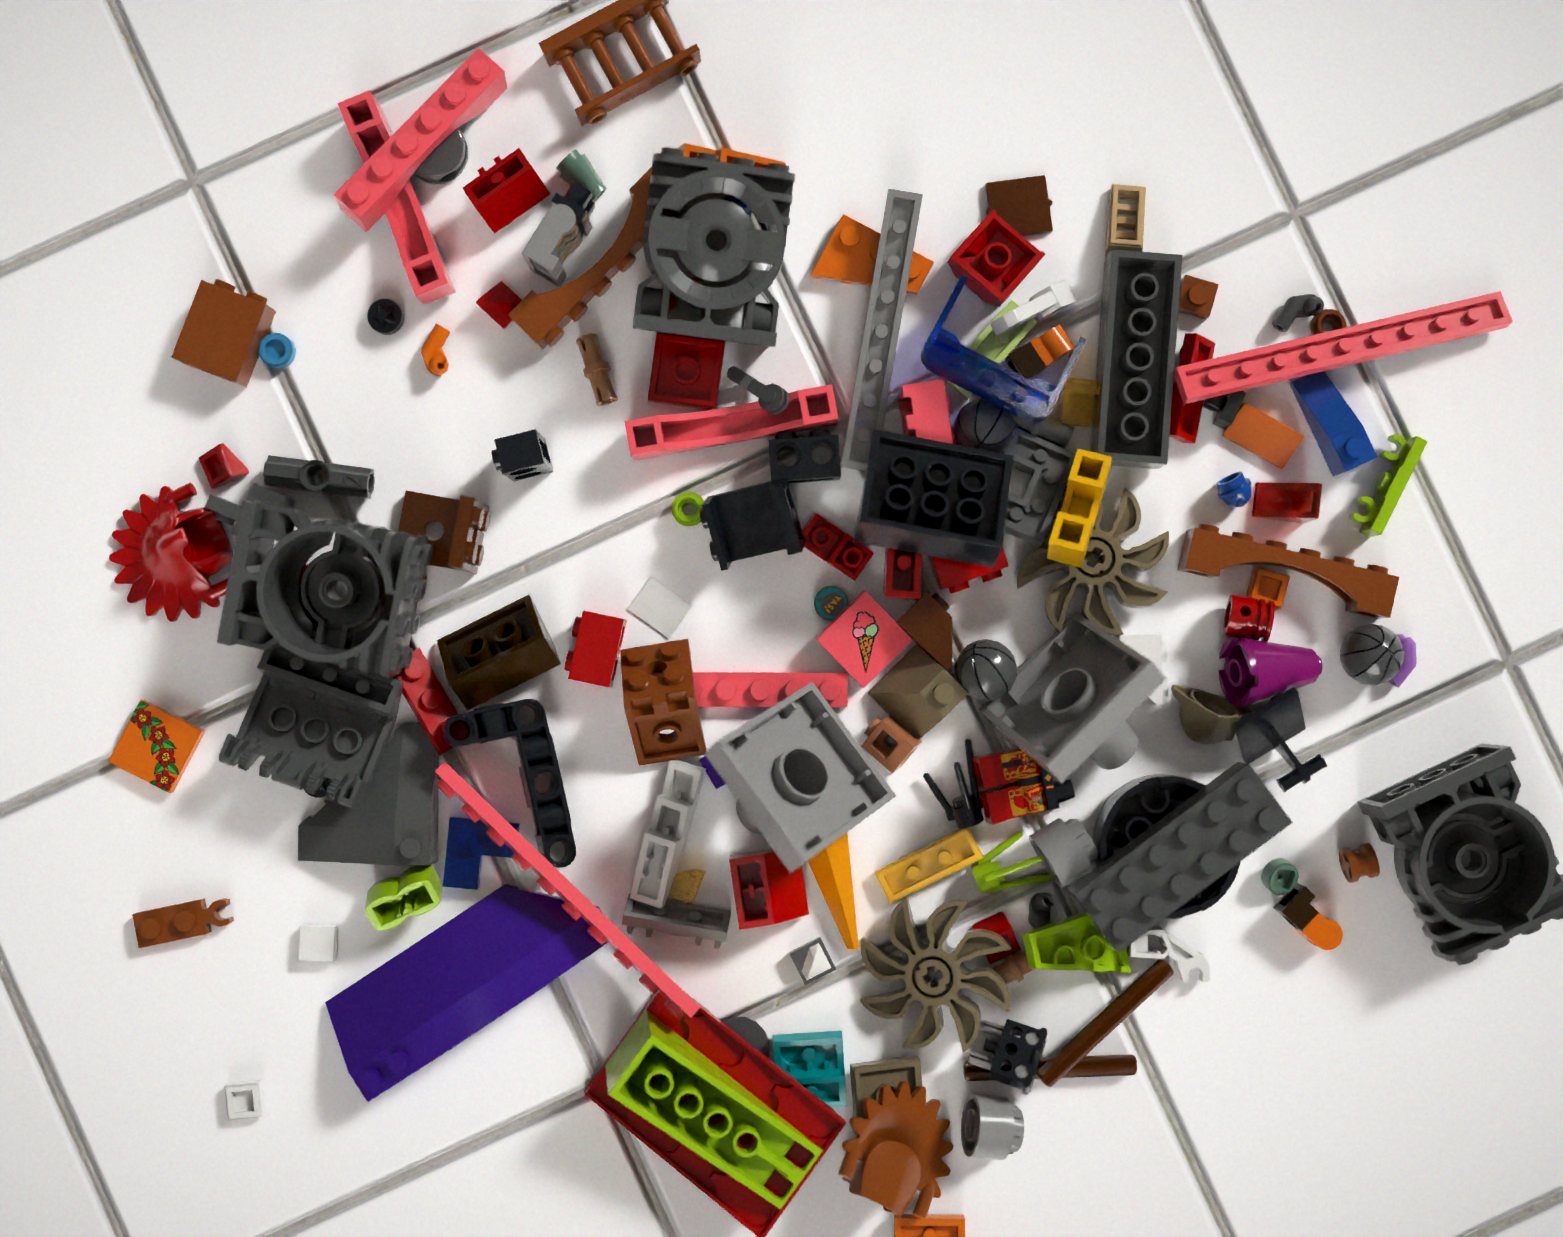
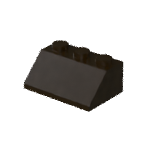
M530 595L437 640L448 684L467 711L561 664L554 642Z

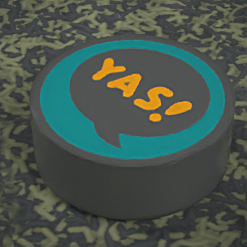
M836 586L822 588L814 599L816 613L822 619L828 621L836 618L849 605L846 593Z

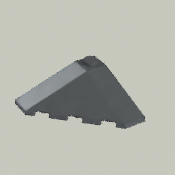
M405 722L394 732L396 735L387 743L369 788L355 808L338 804L339 797L335 802L325 799L324 802L326 804L313 817L308 816L298 826V861L380 865H431L438 861L439 788L436 786V783L439 779L436 777L435 770L439 767V755L420 723Z

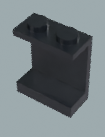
M787 477L708 496L700 509L702 525L705 529L709 528L712 541L709 543L711 556L715 562H719L721 571L728 570L733 561L786 549L788 555L801 553L806 544Z

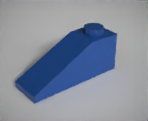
M1325 371L1306 375L1289 383L1332 476L1349 471L1378 457L1362 423Z

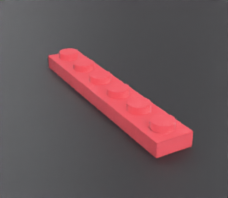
M653 672L650 675L657 676L663 672ZM693 672L698 707H772L811 682L814 683L831 707H848V673Z

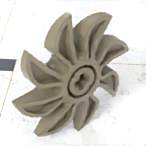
M1126 487L1123 489L1115 521L1110 531L1105 532L1099 526L1104 509L1102 503L1098 511L1085 557H1089L1091 553L1098 555L1096 561L1101 560V563L1090 567L1087 565L1089 561L1087 559L1083 561L1082 568L1047 559L1048 549L1040 548L1031 553L1020 566L1016 580L1017 589L1057 570H1062L1066 574V578L1049 587L1044 602L1047 619L1059 633L1062 631L1068 606L1076 588H1082L1086 592L1081 612L1083 617L1113 636L1123 635L1124 633L1108 606L1106 596L1102 590L1103 587L1110 588L1119 603L1129 608L1149 607L1160 601L1168 593V591L1137 582L1121 573V568L1139 572L1151 569L1163 558L1169 545V531L1129 550L1121 548L1119 542L1135 534L1141 521L1139 503L1132 492ZM1057 513L1054 514L1045 538L1050 539Z
M908 897L904 898L895 907L891 915L889 936L891 943L908 955L909 960L907 961L890 954L865 937L861 939V955L869 972L880 981L902 979L906 984V987L893 992L861 998L860 1002L863 1006L878 1017L898 1019L903 1017L914 1001H919L923 1005V1011L918 1022L902 1045V1048H922L936 1039L944 1026L941 1005H947L956 1024L962 1052L967 1051L974 1044L981 1028V1012L979 1005L968 996H965L961 988H967L974 993L982 995L1007 1012L1010 1010L1011 999L1008 986L995 970L990 967L968 969L964 965V961L971 960L977 956L1011 950L1009 943L993 931L973 929L965 934L956 948H952L947 944V938L950 935L952 926L969 900H950L937 907L926 922L929 944H924L915 927ZM932 967H936L935 972L939 969L943 974L938 981H934L935 976L931 979L928 975Z

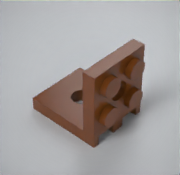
M682 639L620 650L624 711L639 766L705 755L704 753L707 751L696 701L689 640ZM655 671H664L662 674L657 676L650 675ZM663 730H673V731H674V732H672V733H670V734H662V733H660V732L663 731Z

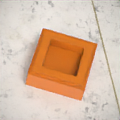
M1258 566L1254 567L1246 597L1256 598L1257 602L1259 599H1264L1266 603L1269 600L1274 601L1275 609L1281 610L1291 576Z

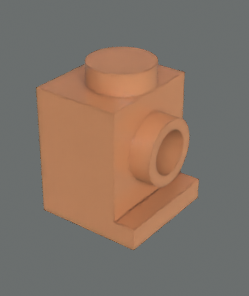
M888 716L882 721L876 718L864 732L868 738L861 747L893 774L904 765L922 741L919 738L913 737L893 718ZM888 735L897 742L896 745L888 743Z

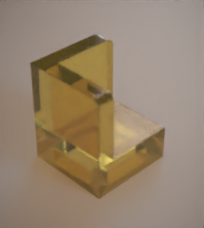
M1066 377L1060 383L1057 421L1066 425L1089 427L1092 424L1094 399L1099 395L1100 381Z

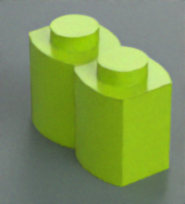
M432 864L414 865L404 871L400 877H390L375 883L367 892L365 912L375 930H387L396 927L408 916L421 915L434 909L441 901L442 881Z

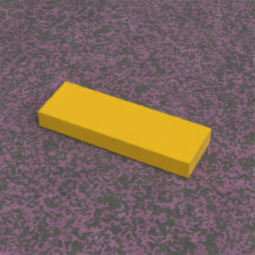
M958 829L876 870L875 875L891 904L984 858L970 829Z

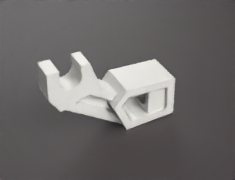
M1065 280L1049 285L1029 298V302L1007 312L990 323L996 336L1005 331L1009 332L1036 316L1041 321L1059 314L1077 302Z
M1160 926L1152 927L1126 947L1127 954L1130 957L1165 959L1167 955L1174 959L1179 977L1183 982H1189V972L1193 968L1199 969L1200 981L1210 982V964L1204 954L1196 952ZM1148 935L1159 937V942L1162 946L1158 950L1156 948L1148 949Z

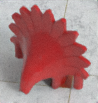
M191 482L173 491L169 486H162L158 502L147 494H141L139 497L141 513L132 510H124L122 512L130 529L114 530L112 532V537L123 548L110 554L109 560L125 566L115 577L114 582L116 584H132L127 601L129 603H136L146 599L145 613L147 616H155L164 607L166 617L170 622L178 620L182 609L192 619H198L201 615V601L214 608L220 606L219 597L224 596L226 593L228 578L214 585L210 583L208 578L227 565L233 556L229 540L221 522L213 518L215 515L213 510L201 507L178 512V503L197 495L196 488Z

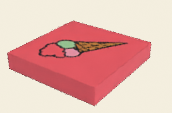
M865 590L815 637L819 644L863 688L913 640Z

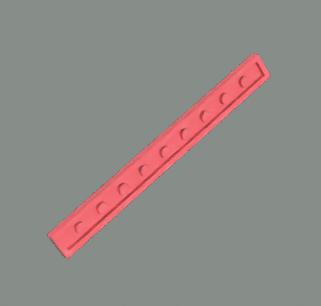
M1499 291L1179 366L1174 370V378L1183 404H1188L1504 329L1513 320L1502 293Z
M445 761L435 770L436 777L439 779L436 786L449 799L455 795L464 804L461 810L474 823L480 819L489 828L486 834L499 847L505 843L514 852L511 858L525 872L531 868L540 877L536 882L546 893L552 896L556 892L565 901L561 906L572 918L577 920L581 916L590 925L587 930L588 933L598 943L603 945L607 941L616 950L613 957L624 968L628 970L633 966L642 975L638 981L653 995L656 991L661 993L668 1000L664 1006L676 1018L680 1019L684 1016L689 1020L701 1008Z

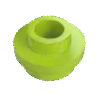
M694 492L679 494L672 503L674 519L679 524L687 527L699 524L701 522L700 509L704 500ZM688 503L693 504L696 508L695 513L691 516L683 513V507Z

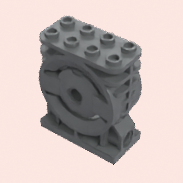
M662 147L660 153H655L652 158L644 228V252L652 275L637 286L632 328L775 347L779 304L768 288L772 285L782 266L786 248L787 228L790 224L789 213L790 205L793 201V183L795 182L796 174L790 173V166L784 164L769 163L768 167L759 168L754 167V161L749 159L733 158V162L725 163L719 162V156L715 154L697 153V156L692 158L683 156V150ZM722 193L733 196L745 203L754 213L759 223H766L768 225L769 231L756 230L752 220L741 207L733 202L722 199H709L699 202L691 207L682 219L660 216L663 209L680 211L687 202L700 195ZM718 231L723 234L725 245L722 250L714 251L708 247L706 237L709 232ZM657 249L677 251L682 264L689 272L700 279L712 282L726 281L736 277L748 267L750 262L764 263L767 266L765 271L753 269L744 279L736 284L719 288L707 287L688 278L679 269L674 258L658 256ZM657 279L662 289L646 286ZM761 294L767 303L755 302L756 297ZM670 295L688 306L701 309L700 319L696 322L673 318L667 320ZM743 304L741 328L717 325L710 319L711 310H723Z
M269 499L243 501L216 643L229 646L239 644L267 650L281 644L293 654L308 660L336 663L346 669L354 667L358 668L360 672L368 674L376 672L386 678L400 674L403 668L408 669L413 657V648L409 647L411 635L417 632L420 621V614L416 613L418 600L423 599L427 585L426 579H423L425 565L430 564L433 556V545L429 544L428 537L342 519L311 522L303 509L281 504L282 502ZM333 533H335L332 551L317 556L307 566L301 581V600L300 578L306 563L317 551L330 545ZM369 552L377 562L383 575L387 599L383 611L377 620L368 628L357 632L356 647H350L353 628L368 621L377 612L382 599V578L375 564L367 558ZM339 580L347 587V594L344 599L339 597L335 591V585ZM307 611L316 621H318L316 637H314L315 621L309 616Z
M1481 743L1357 801L1362 813L1370 817L1380 840L1395 846L1394 865L1398 881L1404 893L1416 906L1413 909L1416 917L1422 919L1425 924L1422 930L1425 936L1431 938L1434 943L1431 946L1434 955L1449 962H1456L1457 965H1465L1475 961L1478 958L1477 954L1487 949L1497 950L1510 944V938L1519 934L1528 935L1542 929V923L1551 919H1563V874H1559L1556 870L1559 861L1557 856H1555L1553 844L1544 826L1526 808L1515 803L1521 782L1511 764L1512 761L1516 760V757L1510 746ZM1469 782L1474 793L1457 791L1459 786ZM1462 813L1477 815L1490 822L1499 816L1504 819L1490 827L1481 822L1468 819H1455L1440 826L1451 815ZM1469 851L1471 862L1468 866L1463 867L1461 862L1462 856L1465 852ZM1518 853L1516 857L1507 862L1508 857ZM1441 890L1448 895L1462 899H1475L1488 893L1490 894L1475 902L1455 903L1434 895L1433 892Z

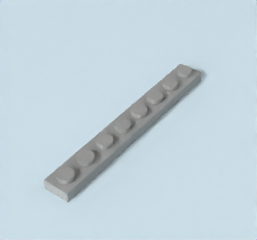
M888 189L841 467L866 471L874 429L883 430L923 194Z

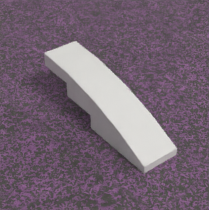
M679 760L669 761L662 794L656 798L650 829L644 832L630 899L660 909L664 907L688 838L703 783L705 768Z

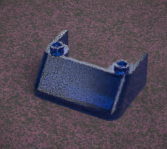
M961 275L921 351L922 364L930 372L1027 422L1040 423L1044 421L1053 410L1087 339L1080 336L1063 362L1053 385L1038 378L1028 379L962 345L957 336L943 329L968 279Z

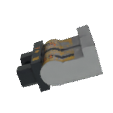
M573 182L564 197L555 193L551 200L552 207L546 212L522 251L530 271L558 287H561L567 277L562 265L570 251L577 249L582 242V234L588 237L593 228L589 217L596 206L590 200L592 193L589 190Z

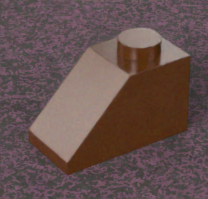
M926 592L896 623L923 651L948 671L952 667V616L947 612L950 606L936 592L932 596Z

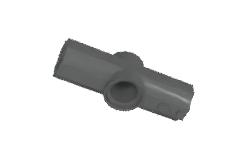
M268 455L267 461L264 463L263 476L266 486L370 499L374 491V469L271 455ZM319 469H324L326 479L321 485L316 486L313 482L314 473Z

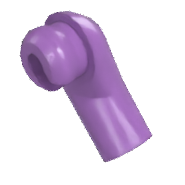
M1397 634L1403 644L1404 662L1399 673L1388 681L1398 688L1417 664L1416 643L1411 637L1406 638L1403 634Z

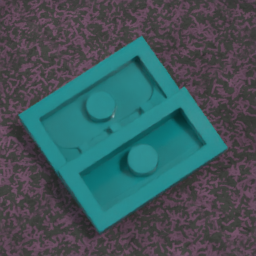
M842 1030L773 1035L775 1064L794 1077L802 1086L831 1108L847 1107Z

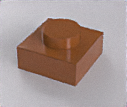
M1185 275L1180 285L1178 312L1205 320L1208 319L1219 284Z

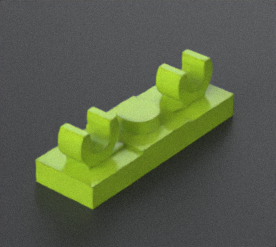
M1398 434L1388 436L1387 440L1396 445L1397 451L1395 454H1392L1385 450L1380 452L1379 457L1386 462L1394 461L1390 470L1384 471L1378 478L1374 487L1377 491L1374 499L1368 496L1358 497L1357 502L1366 507V514L1362 516L1359 513L1353 512L1349 515L1351 521L1363 523L1359 531L1360 533L1368 537L1382 535L1428 443L1427 440L1419 436L1407 440Z

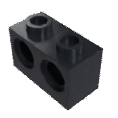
M536 429L494 439L496 449L491 450L494 466L497 471L501 470L502 475H505L513 482L554 472L546 439Z
M830 430L810 431V437L796 438V433L794 432L775 434V439L768 440L771 481L785 477L788 478L789 484L840 480L841 468L838 435H830ZM818 447H825L830 451L832 458L825 464H818L812 458L813 450ZM782 450H792L796 454L797 461L795 464L785 467L777 461V456Z

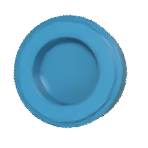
M271 333L261 340L258 352L265 364L275 369H283L294 361L296 347L287 336L281 333Z

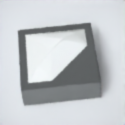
M821 937L789 952L805 985L836 970Z

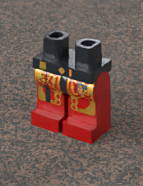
M1020 748L972 757L979 788L988 789L1014 782L1013 785L979 792L986 823L993 825L1024 815L1060 808L1059 803L1075 797L1071 779H1066L1063 783L1054 781L1053 776Z

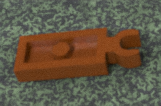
M205 898L132 914L138 947L143 948L205 935L212 932L210 923L218 927L232 923L234 921L233 917L222 918L218 913L220 906L231 903L230 899H219L213 902L209 908L206 906Z

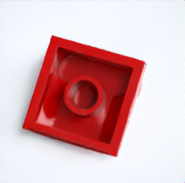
M993 209L951 255L947 263L954 276L987 304L1000 307L1040 262L1045 253L1043 251L1040 252L999 217Z

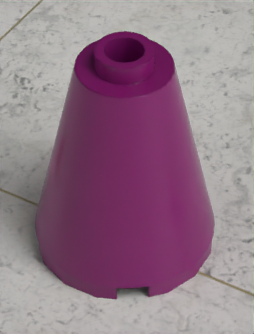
M1241 637L1229 638L1223 643L1219 653V659L1225 658L1224 669L1218 670L1222 691L1230 704L1237 703L1239 708L1248 707L1270 699L1276 694L1284 693L1292 687L1298 689L1317 681L1323 669L1321 658L1311 648Z

